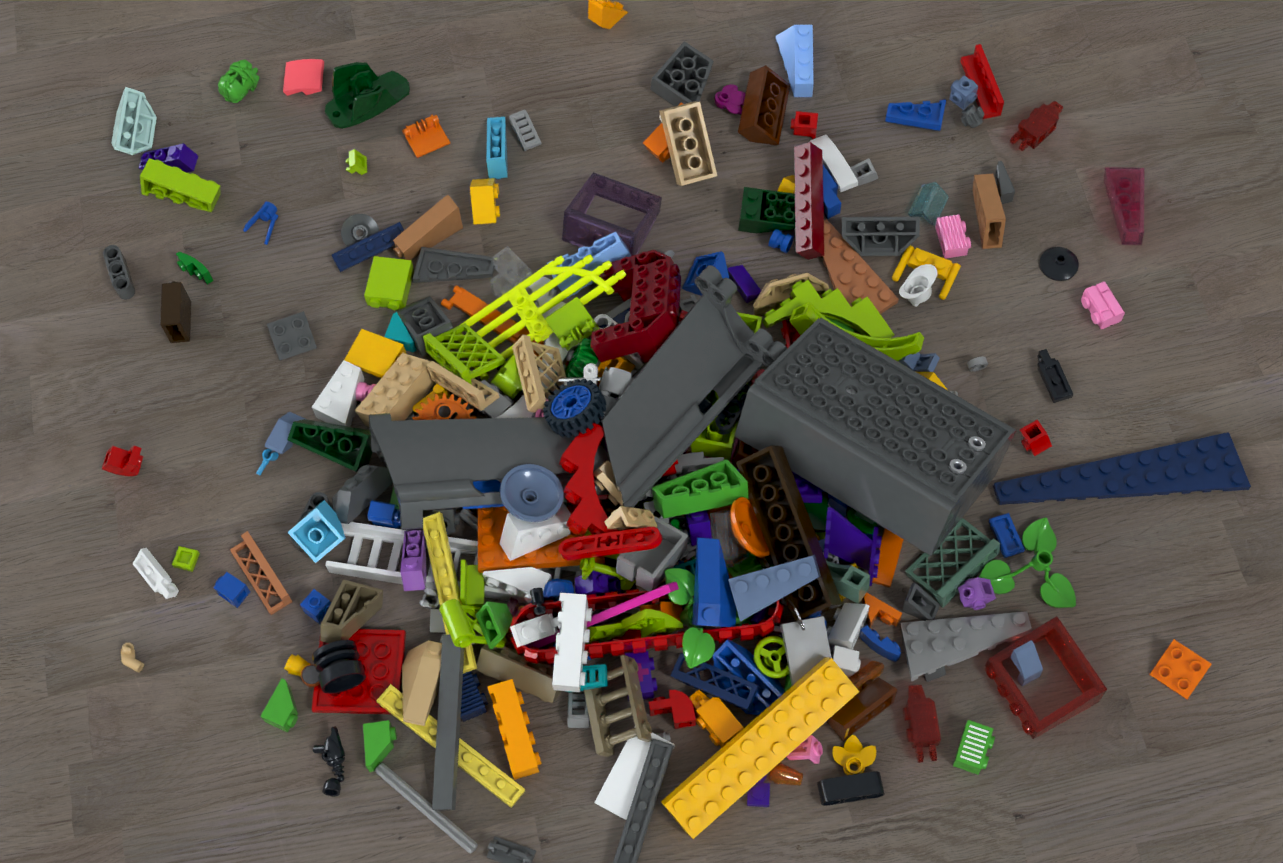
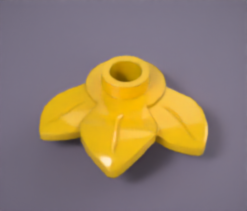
M851 735L846 740L844 748L840 746L833 747L832 755L835 762L843 767V771L847 776L864 773L865 767L872 765L875 761L876 747L872 745L863 748L859 739L855 735ZM855 764L858 769L853 771L850 769V765Z

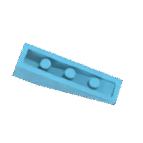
M505 117L487 118L486 161L489 178L501 179L508 177Z

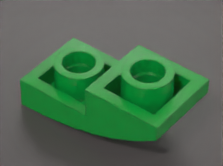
M176 253L179 259L177 264L183 272L186 270L190 276L195 274L199 280L203 279L207 285L213 281L210 272L202 263L185 253Z

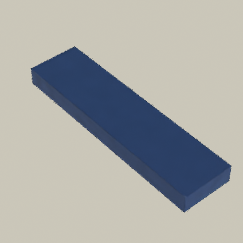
M398 222L331 256L341 273L394 247L393 240L404 229L401 223Z

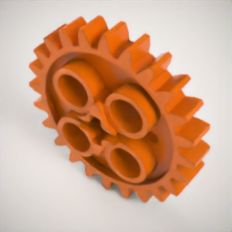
M443 393L441 399L435 394V400L433 401L427 397L428 404L426 405L421 402L420 404L423 409H415L419 415L418 417H412L413 420L449 419L456 412L458 415L454 419H476V416H470L473 409H466L468 402L460 404L462 398L459 397L455 401L454 394H451L450 398L447 399L445 393ZM441 406L449 407L450 414L447 417L439 415L438 411Z

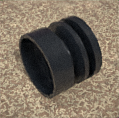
M335 641L318 648L313 653L312 659L316 671L319 672L318 679L324 693L344 692L360 685L365 680L366 675L362 663L358 661L360 656L354 641Z

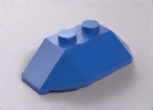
M727 639L713 654L714 667L759 686L752 701L755 704L753 712L742 709L746 714L760 715L785 693L779 680L764 675L757 668L754 656L747 649ZM724 677L718 680L721 689L724 690L732 687L729 678ZM744 685L737 688L740 697L747 699L752 688Z

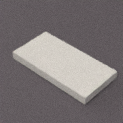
M651 733V738L675 746V744L663 739L662 737L654 733ZM638 737L627 740L596 798L595 804L627 820L651 742L639 740Z

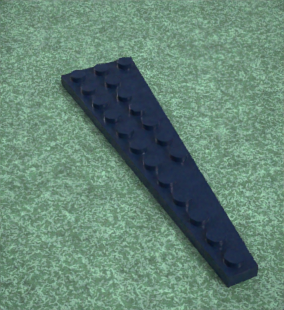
M1229 432L993 484L999 505L1045 502V500H1086V498L1095 497L1105 499L1152 496L1156 494L1169 495L1170 493L1178 492L1188 494L1194 491H1202L1203 493L1211 492L1212 490L1237 491L1249 490L1251 487Z

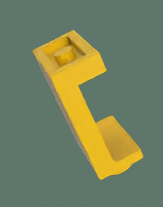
M361 329L344 360L360 367L361 371L382 378L402 353H407L404 344Z

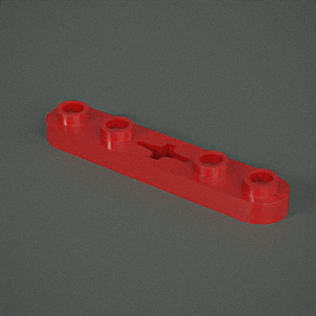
M644 527L573 537L562 541L558 550L565 560L649 550L661 544L662 535L656 527Z

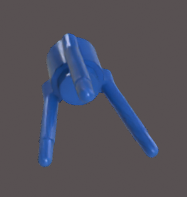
M268 201L264 202L260 210L246 223L243 231L246 232L259 218L263 221L271 220L264 242L267 245L275 221L278 218V215L275 214L277 207Z

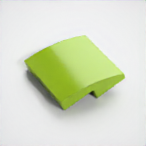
M644 609L622 620V629L640 630L642 638L656 636V634L669 635L683 628V623L676 618L653 609Z
M622 622L588 627L587 629H590L589 643L585 642V644H592V642L597 641L605 642L610 641L612 638L622 637L628 629H622Z

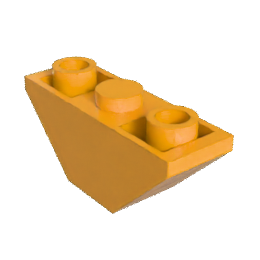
M588 0V19L602 28L611 29L628 12L623 9L624 5L617 1Z

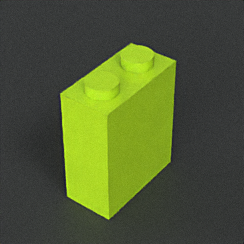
M374 256L364 294L367 305L373 308L385 307L392 310L405 308L414 273L412 261Z

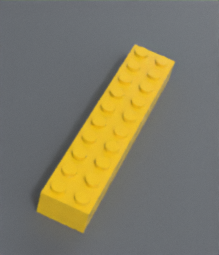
M824 657L667 795L661 803L688 836L694 839L859 693L858 689L832 658Z

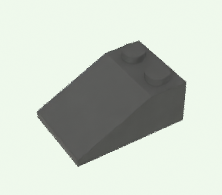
M430 296L396 311L422 357L429 355L426 352L424 335L430 333L436 337L453 329L451 321ZM444 340L441 343H449V340Z

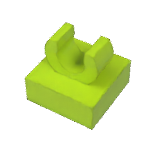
M355 149L349 151V158L346 159L349 167L346 168V171L351 174L358 172L361 175L367 173V157Z

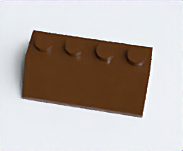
M766 65L750 72L738 133L750 142L779 145L790 84Z

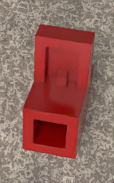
M134 445L127 451L112 446L106 452L102 470L123 476L138 475L143 456L140 455L142 448Z
M669 690L668 699L657 697L649 701L650 716L672 713L674 729L696 726L693 703L685 693L678 690Z

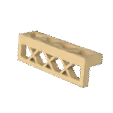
M434 361L427 364L432 381L456 396L461 397L480 411L500 398L498 392L475 378L471 379V385Z

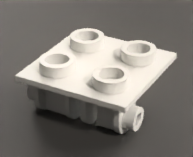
M590 363L584 367L583 378H560L559 381H564V385H567L569 381L574 383L575 379L580 381L586 379L598 384L602 377H598L597 365Z

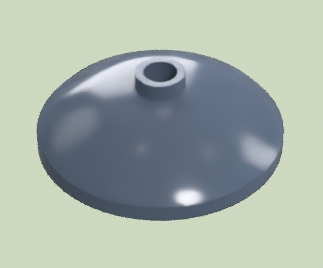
M534 464L514 467L504 476L500 486V497L505 508L513 516L527 522H542L550 519L559 511L564 498L563 487L556 475L550 470Z

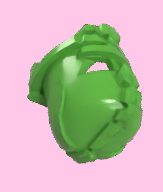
M247 60L232 63L229 71L218 82L219 93L224 96L226 101L240 102L249 90L254 92L260 79L257 75L258 68L252 69V64Z

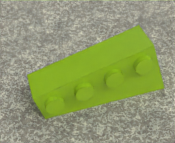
M149 158L140 175L142 195L155 194V197L161 200L167 197L173 203L181 204L186 202L189 207L211 213L221 195L220 185L212 180L207 181L193 173H186L178 167L168 166L160 160Z

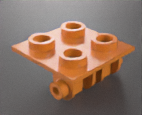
M430 115L425 120L421 119L420 123L416 121L410 126H405L406 128L402 130L417 158L450 144L449 139L439 124L437 115Z
M1173 639L1149 675L1185 699H1188L1212 664Z

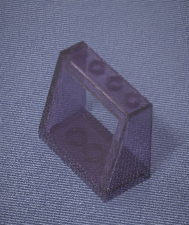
M593 172L564 211L562 240L579 247H591L594 241L617 232L627 246L631 256L637 255L660 212L662 197ZM596 195L646 213L635 231H631L585 213Z

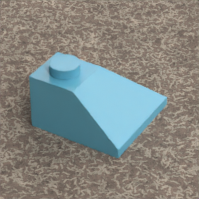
M325 500L288 531V534L315 563L346 538L336 512Z

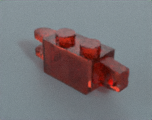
M1053 101L1049 105L1043 104L1039 108H1035L1029 118L1023 119L1019 123V130L1011 137L1010 143L1014 145L1021 139L1023 141L1019 146L1021 151H1024L1028 146L1035 149L1056 129L1063 106Z
M911 685L908 687L907 704L903 708L904 720L908 721L909 729H906L907 740L912 742V748H915L918 763L923 762L924 759L923 747H929L931 761H937L936 746H939L941 736L935 702L930 698H926L922 685Z

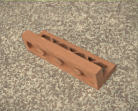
M247 531L241 535L244 541L231 548L230 551L270 615H273L293 601ZM248 546L250 550L248 559L239 557L237 552ZM251 563L260 565L258 574L248 572ZM260 579L270 581L268 590L258 588ZM270 596H279L282 601L271 608L268 603Z

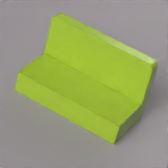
M463 559L461 560L460 600L462 605L482 607L485 604V580L483 573L478 572V565H467L466 560Z

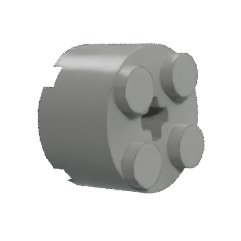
M605 367L598 388L603 395L619 399L634 378L631 376L632 373L614 367H610V369Z

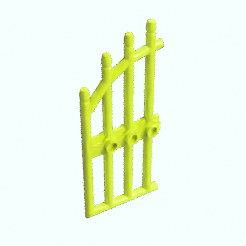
M590 254L572 266L557 267V265L565 261L561 255L462 324L466 323L471 327L509 300L513 307L476 333L482 338L518 313L522 320L491 340L488 344L495 348L525 326L530 332L527 336H530L531 342L535 340L536 343H539L549 338V335L553 333L543 317L544 313L591 281L595 282L598 286L579 299L583 305L604 291L611 295L614 292L611 286L616 284L618 280L623 279L626 273L624 270H621L615 276L613 275L604 281L599 275L612 266L610 261L604 262L602 266H598L593 271L582 269L586 264L592 262L593 257ZM573 274L582 277L541 307L537 308L534 301ZM558 275L529 295L526 291L527 287L543 276ZM468 341L467 343L473 344L476 341ZM512 346L500 353L505 360L514 353ZM464 349V352H472V350ZM478 350L477 352L485 353L486 350ZM487 372L479 376L482 381H486L489 378Z

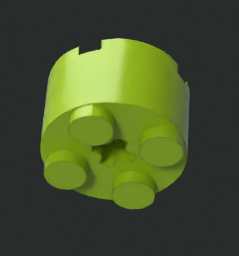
M514 353L491 380L494 386L512 400L522 390Z

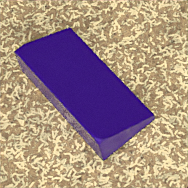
M743 265L727 268L729 279L736 284L737 291L746 303L759 296L760 288Z

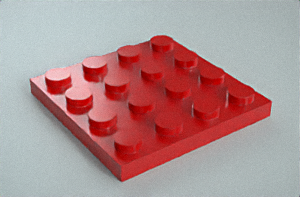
M359 629L348 640L354 641L360 656L358 661L363 665L366 675L365 680L360 685L339 693H324L320 684L314 687L311 709L313 713L392 715L380 706L376 700L390 684L401 692L406 631ZM320 641L319 648L329 643Z

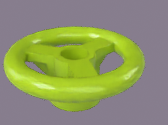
M777 636L765 637L758 642L754 650V662L757 668L770 678H782L789 674L788 665L782 671L780 668L781 656L786 653L783 638ZM772 642L782 645L777 651H769L763 648L766 644ZM760 655L763 656V664L761 662ZM771 655L776 658V661L772 660Z

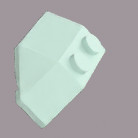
M125 87L116 113L111 143L114 150L135 155L152 148L157 117L143 92Z

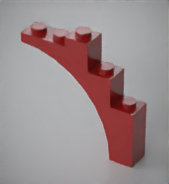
M595 423L592 424L594 428L591 430L589 428L586 429V433L582 434L579 432V436L574 438L561 456L559 463L565 471L574 473L565 486L564 496L569 502L576 503L578 506L570 515L566 526L569 527L571 532L581 536H585L588 531L592 535L619 531L607 528L604 521L608 517L599 502L595 490L593 475L594 459L597 449L605 436L603 427Z

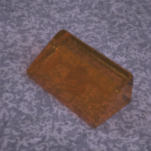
M871 661L849 677V680L860 691L865 682L870 679L873 681L883 673L884 665L877 661Z

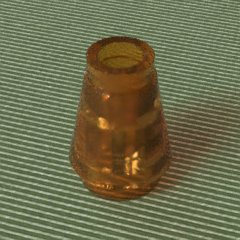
M782 763L777 764L770 771L769 780L774 781V784L800 786L803 779V773Z

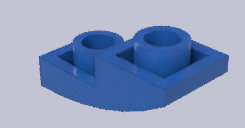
M868 625L860 630L859 637L873 651L891 661L896 662L899 660L901 649L894 640L891 641L887 636L880 641L877 631L871 630Z

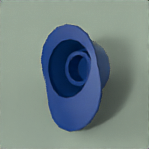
M563 579L548 581L543 591L544 600L553 599L556 602L559 601L560 593L575 594L573 584L570 580Z

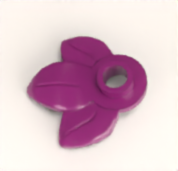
M726 85L722 91L716 93L714 97L715 104L721 109H727L730 113L742 114L741 106L744 104L746 93L738 91L737 85Z

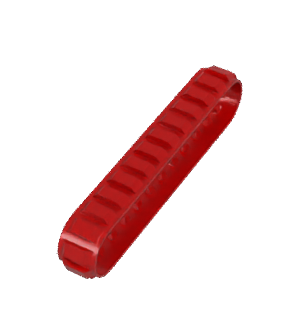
M639 589L626 590V593L623 594L609 592L605 593V596L598 597L596 594L587 595L588 606L592 608V611H595V609L612 608L648 591L639 592ZM666 594L647 603L656 604L671 600ZM782 598L773 603L774 608H769L768 615L771 617L767 621L764 618L759 621V624L749 625L747 623L742 624V626L721 627L706 630L705 628L703 633L710 634L713 640L719 641V643H724L727 639L732 641V639L740 638V641L752 640L754 636L758 635L764 637L774 631L775 623H780L784 607L780 604ZM553 599L544 600L545 603L542 606H545L546 613L540 615L534 613L536 605L530 603L520 608L521 612L517 617H513L510 626L545 614H558V612L562 611L561 601L554 602ZM680 631L677 634L669 635L656 634V636L644 638L638 636L635 639L627 640L613 639V641L602 643L597 641L592 642V644H585L584 651H588V656L594 659L602 658L603 654L612 653V656L625 655L627 651H633V654L644 653L646 649L655 648V651L668 650L669 646H676V649L683 648L682 639L685 632ZM514 637L510 638L517 654H524L526 661L539 664L540 661H547L548 664L554 663L555 654L558 651L555 647L538 650L537 647L533 646L530 649L525 645L517 647Z

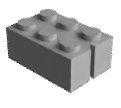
M655 516L656 528H658L662 535L661 544L654 549L621 553L617 558L616 566L617 574L631 582L635 579L636 585L648 592L659 586L665 578L664 571L673 568L686 552L689 536Z

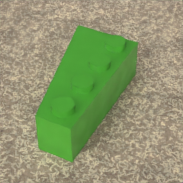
M726 459L652 487L654 508L664 519L729 506L740 497L748 498V482Z

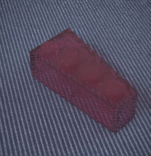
M1105 167L1103 181L1122 245H1142L1144 235L1145 168Z

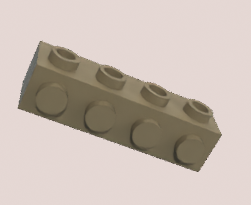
M485 644L481 648L477 669L475 670L482 672L483 675L493 677L501 682L513 679L516 688L524 693H530L539 697L544 702L553 703L560 695L561 691L554 690L552 686L554 667L542 662L536 664L526 661L524 654L518 655L515 650L506 646L489 649L488 644Z

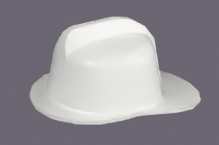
M925 264L914 269L900 287V296L908 299L915 307L927 301L932 294L931 286L937 277L935 266Z

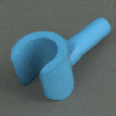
M264 450L262 453L264 460L256 474L261 475L269 461L277 460L278 452H273L270 456L272 450Z

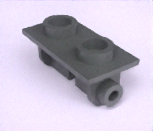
M495 836L493 841L491 840L489 843L487 858L500 863H532L536 850Z

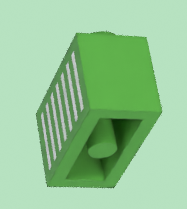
M968 720L964 727L953 766L979 775L981 769H986L989 760L986 752L988 748L992 749L995 737L992 736L994 728Z

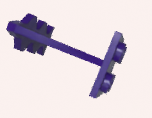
M828 507L824 543L825 559H828V553L852 564L856 563L857 566L869 571V586H872L873 578H877V565L879 564L880 550L876 548L880 549L882 536H878V527H874L872 541L835 509Z

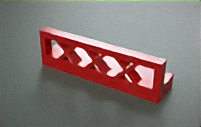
M978 44L975 46L974 54L961 57V64L966 77L978 85L976 102L978 107L980 106L984 112L983 119L1001 116L1004 100L982 45Z

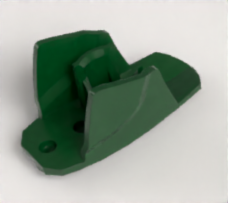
M355 62L335 67L332 76L333 99L326 104L325 115L336 128L343 129L360 124L379 115L409 95V82L395 71L377 76L367 62Z

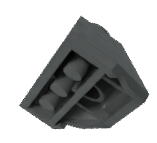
M842 217V238L860 256H899L920 236V217Z
M365 465L338 490L332 498L333 510L336 512L341 523H351L370 505L372 500H375L393 483L388 468Z

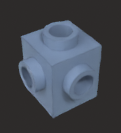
M964 75L960 80H955L951 85L949 100L964 110L976 100L978 85Z

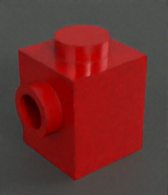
M1038 420L1020 429L1023 440H1021L1023 447L1026 451L1030 450L1034 456L1052 447L1047 432Z

